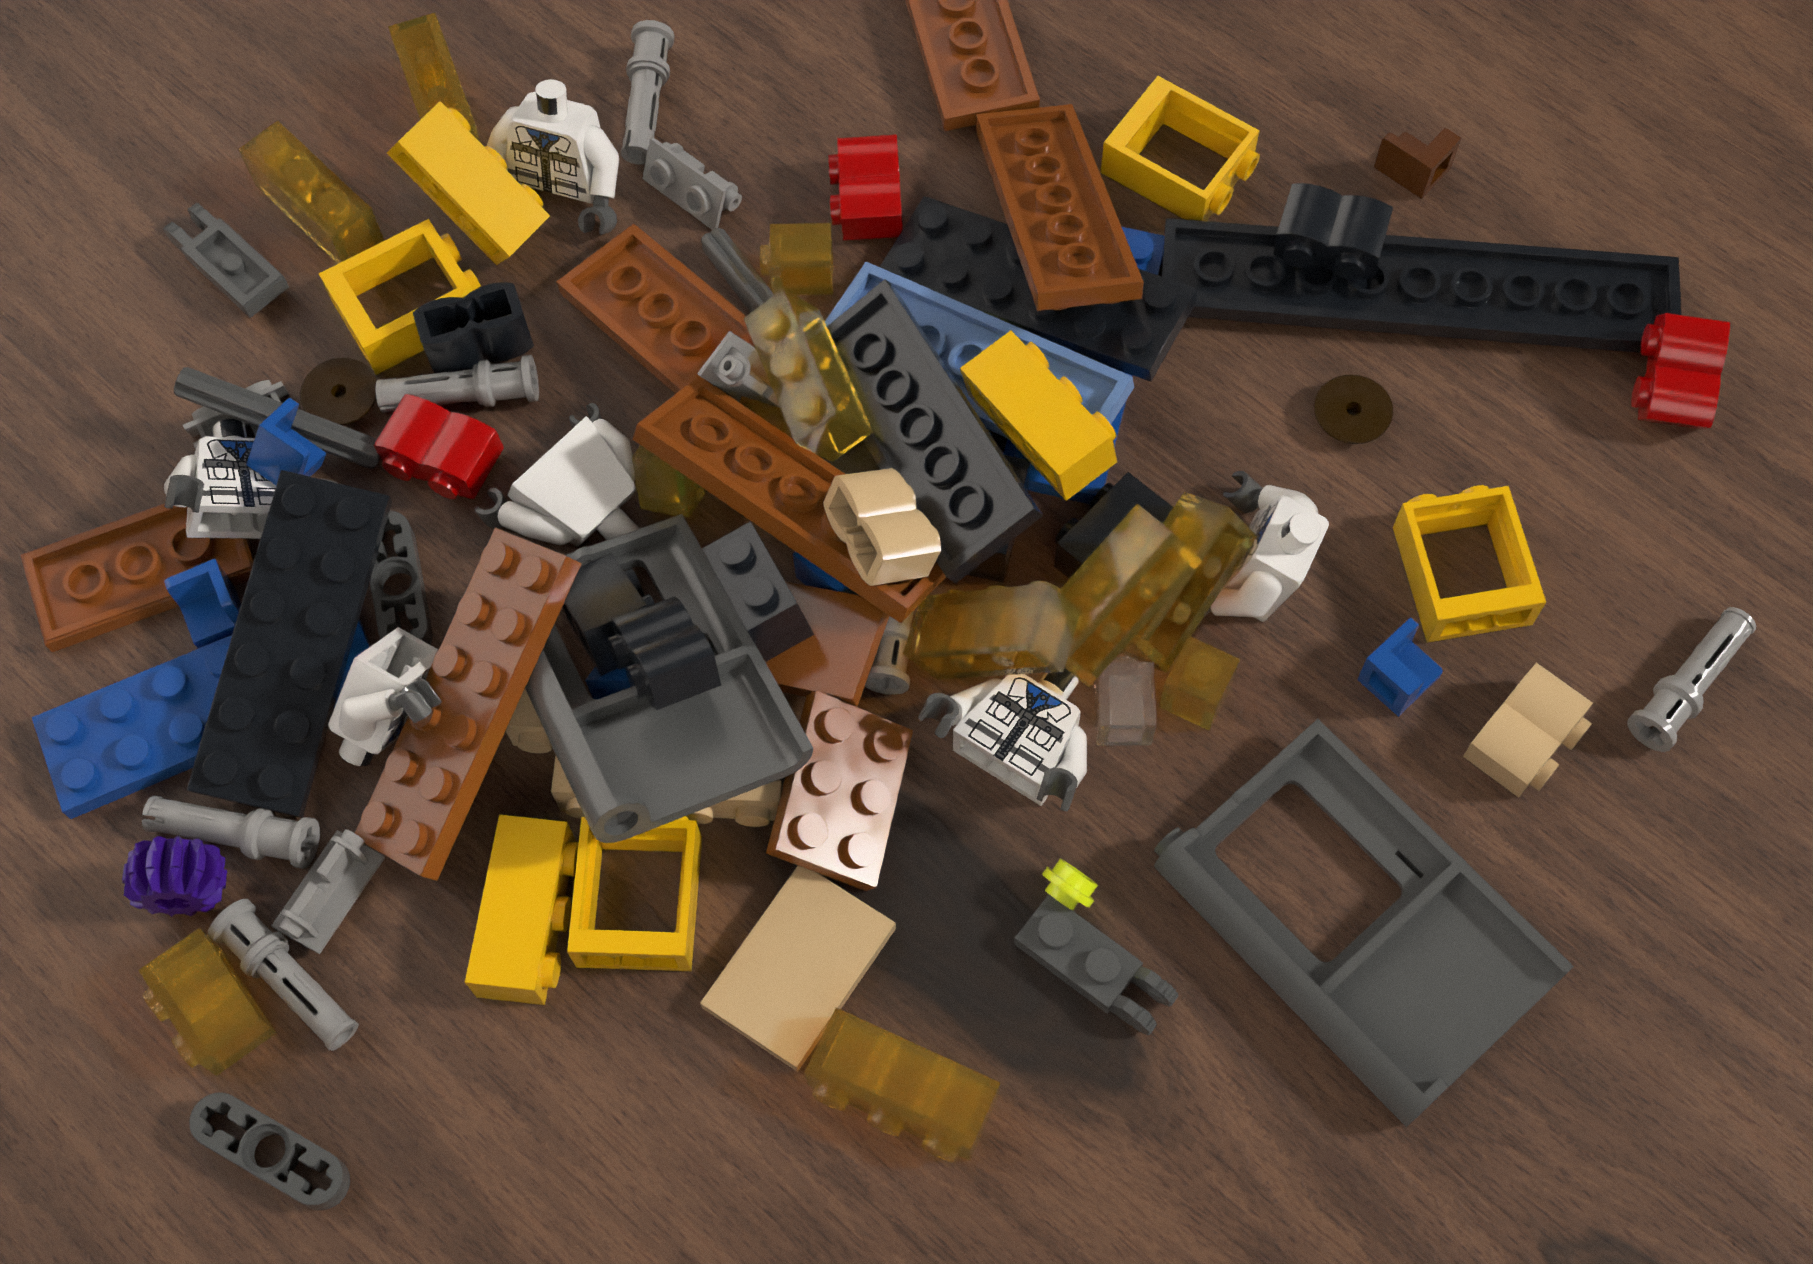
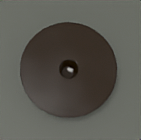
M352 358L330 359L317 365L307 374L301 385L300 402L305 412L342 426L362 418L372 408L376 401L377 380L372 370L361 361Z
M1342 375L1329 380L1320 388L1314 402V413L1320 427L1332 438L1348 444H1364L1378 439L1387 431L1393 418V404L1386 390L1374 380L1360 375Z

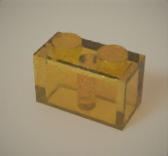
M200 928L138 970L149 987L148 990L142 993L145 1002L161 1022L168 1018L171 1020L179 1033L171 1039L172 1043L191 1068L201 1064L217 1076L277 1033L219 945Z

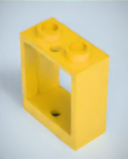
M1157 76L1104 141L1100 173L1185 220L1207 221L1213 213L1220 215L1224 211L1232 197L1233 186L1239 179L1246 181L1256 168L1260 158V154L1255 152L1260 130ZM1163 124L1228 159L1205 190L1198 188L1139 155Z
M429 219L319 273L333 305L375 375L424 351L413 316L415 310L376 329L356 296L433 257L454 289L437 299L446 297L464 298L473 290L481 287L471 269L462 272L457 262L461 261L462 258L450 235L445 233L439 236Z
M1477 485L1467 488L1459 494L1437 497L1434 494H1423L1402 504L1393 530L1427 643L1534 624L1546 604V599L1509 486L1489 489L1488 486ZM1487 524L1507 588L1440 599L1421 535Z
M684 816L626 840L615 843H603L596 840L586 818L581 817L567 952L576 968L692 971L702 837L697 821L689 820L687 816ZM603 849L682 852L675 932L595 930Z

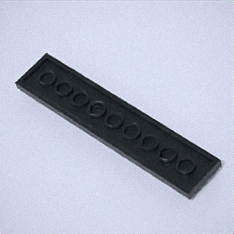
M1166 218L1161 277L1196 288L1197 302L1188 316L1192 318L1641 353L1642 336L1648 323L1654 324L1656 316L1664 313L1682 315L1679 257L1386 235L1374 278L1347 280L1339 277L1335 272L1324 266L1297 268L1273 255L1279 228L1277 226Z

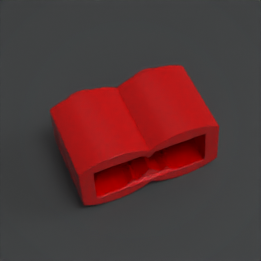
M897 134L837 138L838 154L828 155L830 185L839 184V194L830 195L832 225L842 226L843 241L899 237L903 230Z
M1664 313L1656 316L1654 324L1648 323L1646 325L1641 341V354L1648 356L1647 369L1644 377H1637L1631 399L1632 407L1638 408V420L1695 429H1708L1712 427L1719 399L1721 373L1728 349L1730 322Z
M404 394L373 445L383 461L382 467L388 473L404 481H410L412 477L428 481L427 484L433 491L448 499H456L457 495L475 499L504 449L497 431L489 425L460 413L449 412L431 401Z

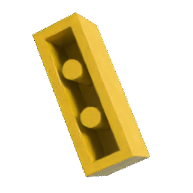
M439 101L387 154L497 266L509 258L550 215L542 208L543 201L540 196L528 185H520L506 170L507 164L503 157L489 146L484 147L470 133L471 127L464 116L453 108L447 109Z
M1010 330L960 368L967 393L1063 499L1067 501L1117 463L1113 443L1117 436L1112 425L1100 412L1096 411L1094 414H1091L1081 404L1083 400L1079 391L1067 377L1062 376L1060 379H1057L1048 369L1049 363L1046 357L1033 342L1025 345Z
M499 814L465 978V984L476 998L545 1005L548 988H556L561 970L560 953H555L559 931L566 932L570 923L572 903L571 898L565 896L569 876H575L579 843L576 842L567 822Z

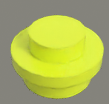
M1060 858L1053 869L1046 867L1042 873L1050 881L1045 891L1067 908L1074 910L1078 903L1090 908L1094 902V899L1090 896L1098 885L1065 860Z

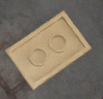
M797 866L704 996L700 1005L702 1009L798 1072L895 931L896 923L819 873Z

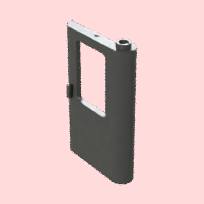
M683 514L590 547L579 548L565 556L582 563V567L612 553L623 571L633 567L644 568L649 574L662 601L676 596L686 608L693 624L697 625L706 639H708L714 652L721 686L659 710H655L646 697L638 700L631 687L598 700L593 699L588 694L554 624L525 687L596 840L603 843H615L626 840L789 776L801 769L809 761L813 753L812 744L757 646L747 632Z
M1319 719L1313 722L1245 785L1238 789L1197 828L1193 827L1184 833L1177 827L1168 833L1154 849V852L1159 856L1154 864V868L1406 1128L1574 967ZM1287 784L1298 786L1401 889V897L1330 962H1323L1317 959L1217 857L1215 852L1216 847Z

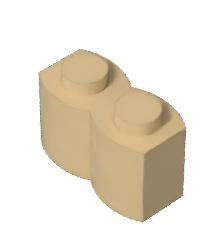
M893 468L835 476L823 502L825 512L834 532L847 544L852 563L861 578L868 585L874 586L928 577L941 552L940 536L927 517L916 509L914 491L900 473Z
M1536 662L1471 742L1463 757L1518 798L1529 785L1540 791L1560 765L1551 758L1562 744L1572 750L1592 725L1591 722L1584 718V715L1593 702Z

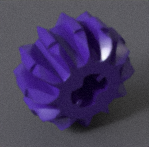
M179 835L176 838L170 839L157 836L152 841L144 840L135 844L134 850L128 853L127 864H124L122 883L125 886L123 896L130 900V905L137 909H147L151 914L165 913L172 917L175 914L193 916L197 911L208 912L214 909L216 903L221 901L222 889L226 888L227 870L224 869L225 857L220 854L218 847L203 844V841L199 838L187 840L182 839Z

